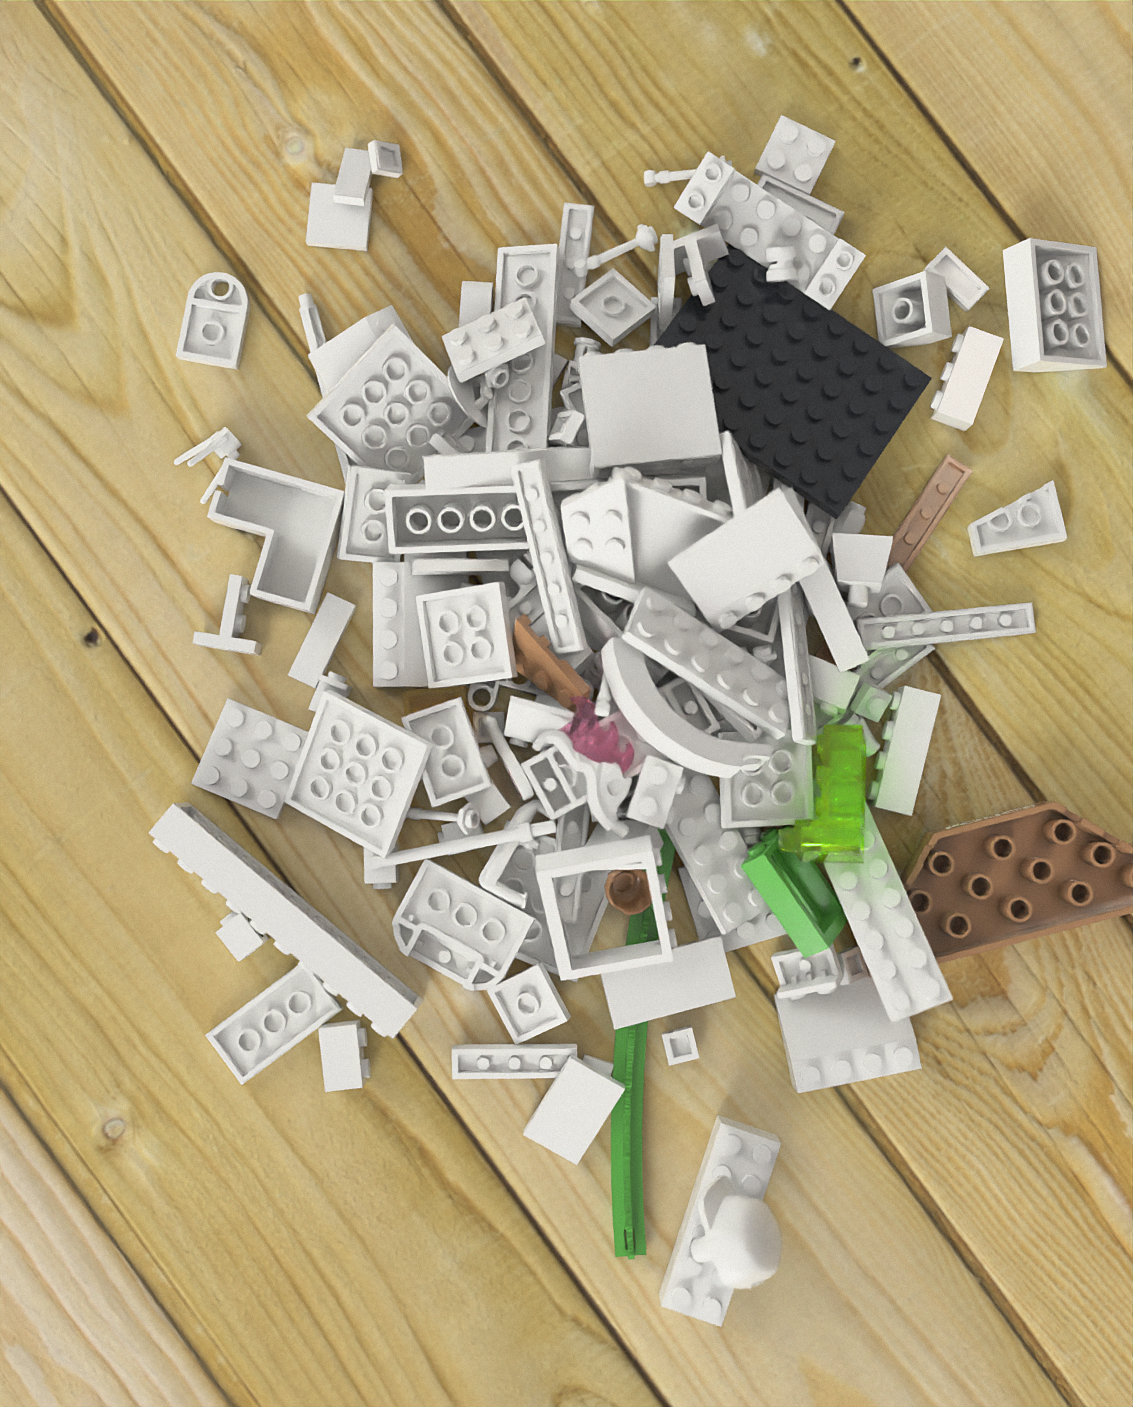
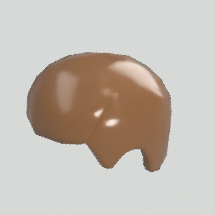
M643 869L612 870L608 874L604 889L606 899L609 900L613 907L620 910L623 914L633 915L642 913L651 905L652 896L648 876Z

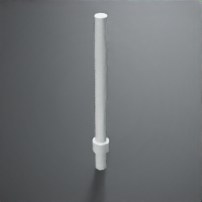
M555 820L531 825L530 822L517 824L516 828L393 852L387 858L379 855L369 857V861L373 870L520 840V843L531 841L535 836L555 833L557 829Z

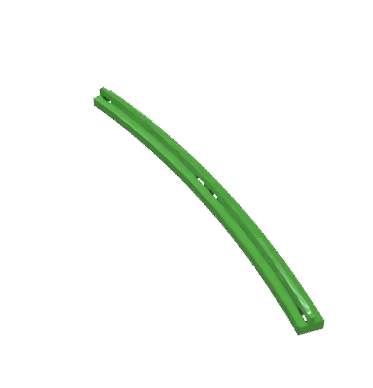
M657 828L664 844L660 850L662 865L656 866L657 875L664 874L667 888L676 848L665 828ZM666 893L661 894L663 902H665ZM653 902L642 913L630 915L625 946L658 940L659 933ZM648 1021L615 1029L612 1078L623 1083L625 1090L611 1111L612 1216L615 1257L628 1256V1260L635 1259V1255H647L643 1205L642 1116ZM633 1229H634V1241H635V1245L633 1244ZM624 1230H626L627 1246H625Z

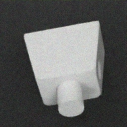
M832 533L830 553L833 577L839 591L849 592L848 605L850 607L864 608L867 606L868 593H880L893 536Z

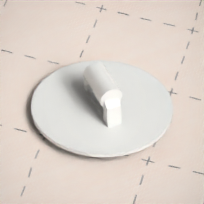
M451 365L447 376L455 400L469 418L478 425L487 428L488 403L493 398L492 389L485 386V375H477L460 383Z

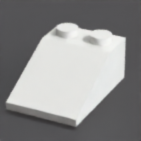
M392 305L363 318L308 354V358L328 392L392 324L396 325L412 341Z
M511 696L504 736L510 737V744L527 748L528 742L534 743L543 732L550 729L562 731L569 736L574 713ZM546 743L539 752H544L555 745Z

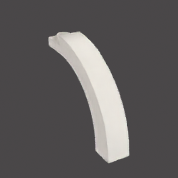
M611 637L601 649L606 680L620 710L633 728L650 745L669 759L700 773L730 778L740 769L744 771L757 770L764 762L771 758L770 745L722 740L696 729L683 720L665 702L655 687L646 666L644 653L624 639Z

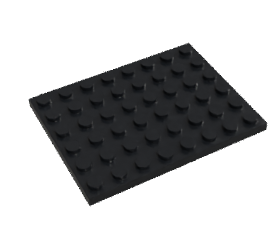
M729 244L727 246L729 254L718 258L708 272L715 302L703 306L699 295L693 296L691 294L653 346L660 345L664 348H674L688 342L695 345H705L719 434L726 431L731 432L745 458L789 488L792 487L796 493L837 520L932 378L832 309L829 310L787 281L767 282L766 272L768 268L747 256L742 250Z

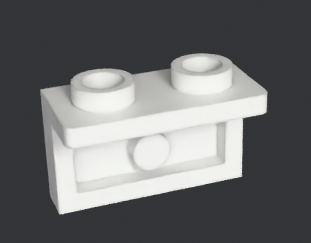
M646 755L626 817L660 829H664L665 823L670 825L676 811V806L672 805L675 793L681 794L686 781V776L682 775L684 767Z
M833 943L829 949L807 958L803 957L798 948L776 952L771 957L780 983V988L777 991L779 999L789 997L790 1000H797L805 997L807 993L817 991L819 994L831 993L836 990L844 976Z

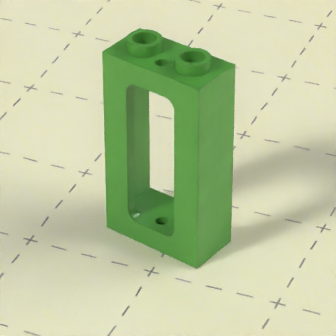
M786 825L778 830L772 827L760 835L761 842L755 844L747 851L749 856L740 866L803 957L807 958L829 949L848 919L838 896L790 826Z

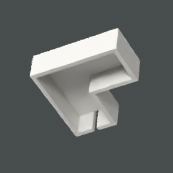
M225 457L217 484L225 491H228L229 495L227 497L221 491L215 490L207 517L215 523L266 537L249 594L265 601L315 615L340 533L345 491Z

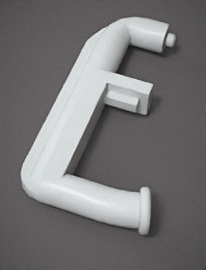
M534 799L516 811L507 829L516 828L517 824L531 823L537 811L548 818L549 816L540 800ZM520 840L497 844L480 874L479 883L484 890L511 905L520 907L524 911L528 892H524V894L517 892L499 882L498 879L518 844L532 851L533 848L537 850L540 843L534 840L520 843Z

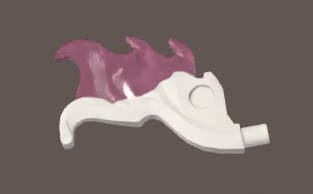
M584 696L570 697V700L577 704L575 717L558 730L550 729L543 732L533 743L532 748L538 751L546 743H552L559 748L574 771L585 773L587 777V801L590 811L608 832L611 830L621 838H624L629 831V827L618 820L616 813L618 806L628 794L632 778L627 776L623 778L622 774L633 763L634 749L629 742L626 744V751L621 753L618 747L619 734L616 724L613 721H609V730L604 731L600 728L598 715H595L596 707L593 702Z

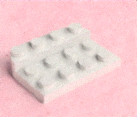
M427 858L423 861L393 918L392 926L395 940L400 947L399 950L404 955L414 957L462 984L463 988L475 991L492 988L505 978L536 918Z

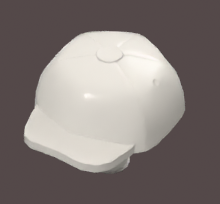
M721 1175L716 1177L700 1195L699 1214L705 1229V1236L692 1238L690 1241V1253L697 1264L713 1260L726 1285L739 1289L747 1287L751 1289L752 1286L761 1284L777 1271L782 1252L781 1231L771 1209L765 1202L755 1197L740 1195L727 1176Z

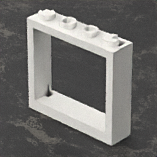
M650 835L536 856V873L561 981L674 961L671 948L677 947L674 928L668 929L666 922L672 920L669 901L663 902L661 894L667 893L664 874L657 875L656 866L662 865L659 847L652 848ZM645 861L660 940L571 956L554 877Z

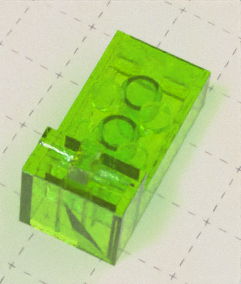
M823 725V734H818L817 752L820 753V760L822 761V765H817L816 783L819 785V790L822 791L821 797H816L815 813L818 819H795L794 828L779 831V849L795 853L800 862L864 864L867 740L863 725Z

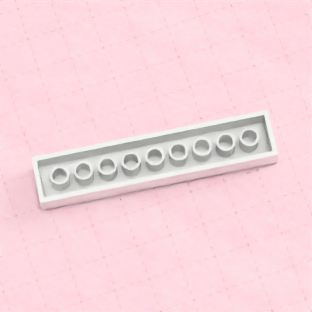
M704 473L642 475V477L650 480L654 478L663 479L669 482L672 488L683 492L685 489L693 490L699 493L702 499L706 500V477ZM609 478L549 482L564 547H566L561 512L562 500L574 494L583 493L586 488L596 483L600 486L608 482ZM425 484L389 485L384 491L389 554L530 549L514 484L426 490Z
M189 802L173 803L149 831V834L155 838L153 843L165 853L170 851L178 857L177 863L181 868L191 874L193 872L197 873L203 879L201 883L206 889L214 894L219 892L227 899L226 905L237 914L243 912L251 919L250 925L256 931L263 935L267 932L276 940L274 945L286 955L291 953L299 959L298 965L302 970L311 976L314 973L324 981L322 985L328 992L334 996L340 994L348 1001L347 1007L356 1015L361 1017L364 1014L373 1022L371 1027L381 1036L386 1037L389 1035L393 1039L422 1003L423 999Z

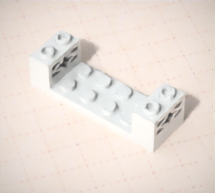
M709 151L674 206L675 209L705 228L718 223L726 242L742 250L747 256L768 269L769 262L765 260L766 249L796 247V258L793 260V263L797 269L798 279L787 282L829 310L866 256L737 172L733 167Z
M679 677L657 689L673 711L696 729L708 735L720 729L702 693L692 683ZM621 710L569 737L572 741L573 750L584 755L589 760L594 762L605 761L607 763L616 762L621 769L623 778L626 776L630 778L640 773L646 755L660 760L667 758L633 728ZM553 746L521 764L551 821L587 802V777L585 773L574 771L557 746Z

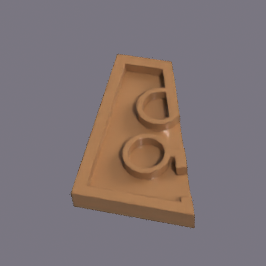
M524 613L516 619L512 636L517 672L558 701L561 706L579 716L586 710L591 688L566 660H558L549 649L551 643L544 635L539 638L529 627L532 621Z

